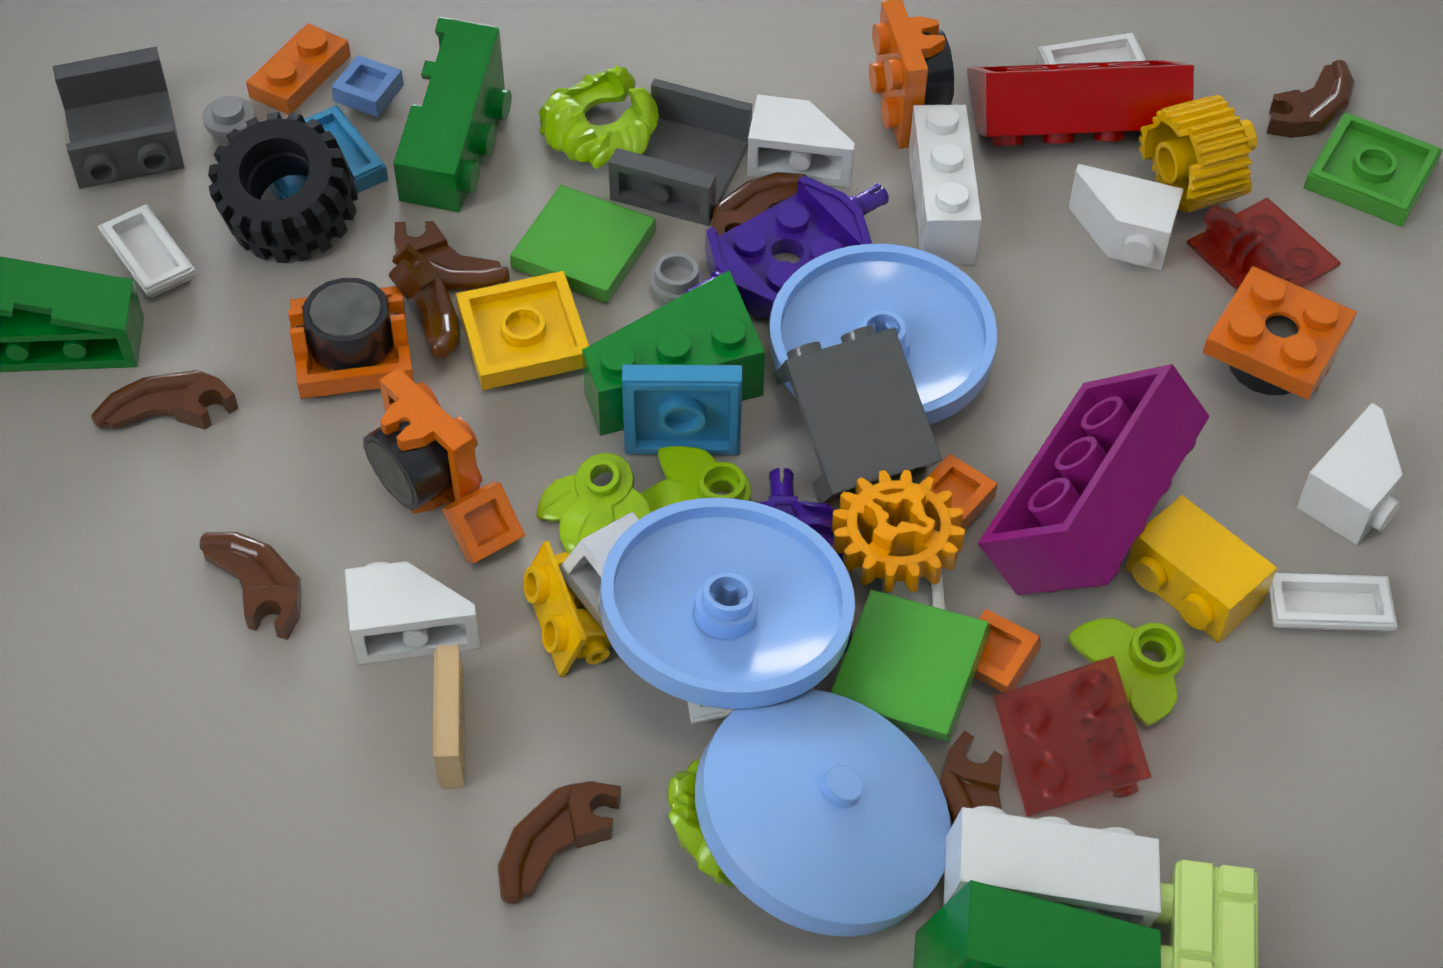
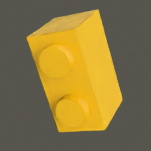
M1181 495L1146 525L1141 535L1135 539L1131 546L1125 569L1133 575L1136 582L1142 588L1149 592H1155L1175 608L1187 624L1195 629L1202 630L1219 643L1265 602L1277 567L1189 499Z

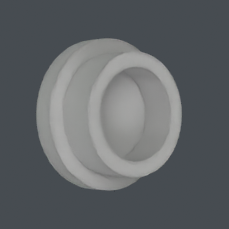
M224 96L211 102L205 108L202 118L206 130L212 134L214 139L221 143L229 144L230 142L226 136L233 129H237L239 132L246 129L245 121L256 117L253 105L248 100L241 97Z
M681 252L668 253L659 258L649 277L652 293L667 303L684 295L686 289H690L704 281V273L697 261L692 256Z

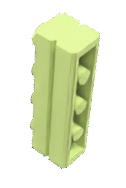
M1183 859L1176 862L1168 883H1160L1161 914L1154 922L1166 925L1165 945H1161V968H1258V872H1255L1253 868L1230 865L1214 867L1213 863Z

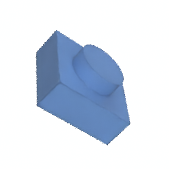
M357 55L331 86L333 100L341 105L379 117L404 86L402 70Z

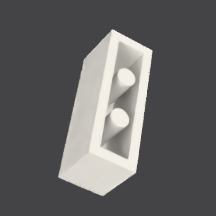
M913 105L908 151L919 249L934 254L953 265H975L982 218L966 105Z
M992 806L962 807L946 836L944 905L970 880L1146 927H1151L1161 914L1159 839L1138 836L1133 831L1121 827H1110L1101 830L1071 825L1069 821L1059 817L1033 819L1009 815L1003 810Z

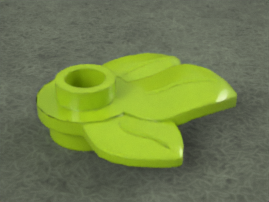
M669 446L658 449L659 463L666 479L640 493L649 503L650 511L653 512L670 504L699 498H733L750 501L751 484L738 466L729 462H716L706 450L696 447ZM725 492V493H728V494H726V495H718V494H716V493Z
M599 453L587 458L580 465L576 474L562 477L551 483L544 490L539 500L536 516L538 519L546 522H560L561 542L566 552L571 553L581 539L633 512L638 519H641L651 513L647 500L634 489V475L627 461L613 453ZM603 473L613 474L609 484L605 486L594 485V480Z
M1108 617L1086 622L1069 634L1068 641L1091 663L1086 668L1078 686V702L1083 707L1107 713L1119 711L1130 705L1136 717L1146 726L1162 720L1171 712L1178 698L1174 678L1180 672L1185 660V650L1181 639L1172 628L1162 623H1147L1133 628L1123 621ZM1146 650L1154 651L1160 656L1162 661H1152L1145 657L1142 652Z

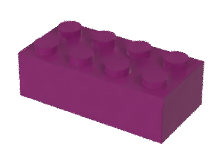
M1169 364L1084 382L977 543L1017 595L1040 592L1051 593L1058 590L1084 587H1100L1108 585L1118 574L1122 560L1135 539L1145 530L1147 519L1161 496L1171 487L1172 478L1186 455L1194 449L1196 439L1210 417L1175 366Z

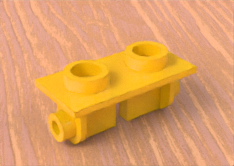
M544 541L531 566L525 571L523 590L527 601L532 603L539 621L543 646L547 652L551 653L559 677H565L575 659L585 658L588 664H598L605 661L610 655L608 649L611 643L605 631L602 630L588 610L577 609V607L584 605L563 579L559 567L570 553L563 552L554 555L550 542Z

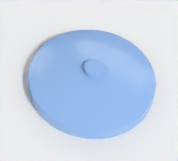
M881 243L861 244L836 249L811 260L792 274L778 292L773 303L770 315L769 347L776 371L788 359L787 352L798 346L819 341L822 349L842 343L840 338L842 335L864 326L873 325L876 333L895 327L929 425L942 421L967 406L982 390L993 367L997 345V324L987 297L980 287L961 269L923 250ZM790 381L784 383V385L789 389V391L795 396Z
M699 498L670 504L657 509L632 524L619 537L610 550L603 567L600 587L601 621L605 633L619 657L632 671L657 689L687 702L724 709L758 708L784 702L803 694L821 682L835 668L848 644L854 619L855 597L851 578L844 563L832 546L819 533L797 518L781 510L752 501L733 498Z
M809 689L799 696L774 705L735 709L722 722L701 756L695 781V805L701 832L711 854L728 879L740 892L761 909L787 924L817 934L840 937L862 936L880 932L898 924L914 912L936 887L944 873L946 836L951 829V823L941 785L931 766L914 743L890 721L861 703L834 693Z

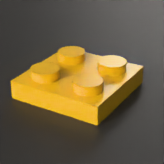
M564 271L456 293L457 308L482 391L583 369L582 349L588 347L589 344Z

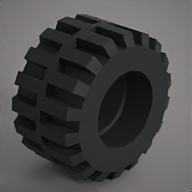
M279 112L267 113V120L258 122L256 117L245 121L247 128L241 132L233 129L226 136L230 142L227 147L219 145L213 154L218 164L209 166L208 177L213 184L208 187L210 196L216 204L215 207L238 243L246 251L252 249L258 258L267 260L272 253L277 263H289L291 255H297L300 261H305L312 258L310 252L317 248H320L322 253L332 247L329 240L333 236L341 239L348 231L344 220H354L356 207L353 201L358 200V190L353 181L355 180L336 138L330 131L325 132L320 122L311 118L306 123L302 114L290 112L287 119H282ZM289 175L308 176L304 185L292 196L279 201L261 200L265 190L276 180Z

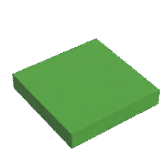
M1344 112L1307 174L1303 188L1403 227L1438 164L1443 149Z
M560 185L510 254L511 268L534 277L564 271L570 290L608 303L655 234L656 218Z
M871 589L831 693L863 704L898 728L950 743L991 631L989 622Z

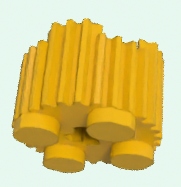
M1220 95L1207 96L1162 108L1161 111L1156 112L1157 116L1152 118L1154 124L1143 126L1140 129L1142 136H1139V140L1142 146L1139 147V151L1142 153L1143 161L1148 159L1153 161L1151 168L1156 173V182L1159 181L1162 184L1183 188L1178 211L1182 210L1184 213L1235 200L1251 192L1252 181L1249 165L1252 164V161L1248 154L1257 146V134L1253 123L1248 119L1240 120L1239 115L1235 116V109L1233 107L1229 108L1228 101H1225Z

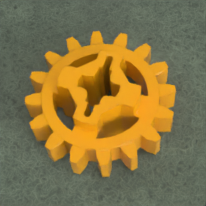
M885 470L879 471L878 483L874 485L862 477L857 479L856 494L843 491L840 495V509L833 511V549L836 553H844L843 563L847 571L855 570L859 567L862 569L861 583L865 586L873 582L876 577L884 580V590L889 593L893 591L896 581H904L911 593L917 592L918 580L921 577H925L929 582L936 585L940 582L942 568L949 570L955 568L958 551H962L965 529L961 528L963 510L962 508H951L953 493L950 490L935 494L933 492V478L927 477L920 484L913 483L910 470H904L900 480H891Z

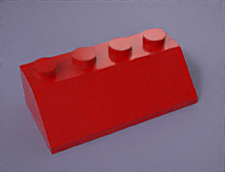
M1167 59L967 67V78L977 133L986 137H992V145L999 146L1023 144V135H1043V143L1074 142V133L1093 132L1094 141L1125 140V131H1141V127L1154 124L1152 118L1157 116V111H1161L1162 108L1192 101L1194 93V65Z

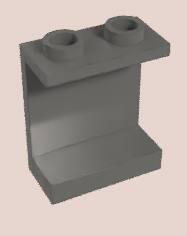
M157 46L53 66L55 82L65 110L70 143L66 144L67 152L79 189L185 168Z
M654 78L651 84V96L658 107L659 118L657 127L651 135L648 147L643 155L619 148L615 149L608 162L610 200L709 226L713 219L715 205L723 199L748 149V136L752 122V104Z
M873 325L864 326L840 337L842 343L822 349L819 341L798 346L787 352L788 359L784 361L774 374L778 385L789 381L791 383L822 471V475L812 483L819 503H828L840 499L843 491L856 494L857 479L861 477L874 485L878 483L879 471L885 470L891 480H900L904 470H910L913 476L928 471L942 460L895 327L876 333Z

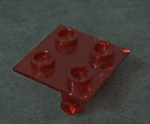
M1268 197L1237 214L1230 208L1222 209L1219 206H1214L1204 216L1203 222L1207 225L1206 230L1190 238L1186 243L1236 290H1238L1252 266L1297 286L1304 287L1338 268L1341 264L1338 259Z
M1114 656L993 696L1028 817L1111 790L1115 798L1127 797L1139 791L1137 782L1152 778Z

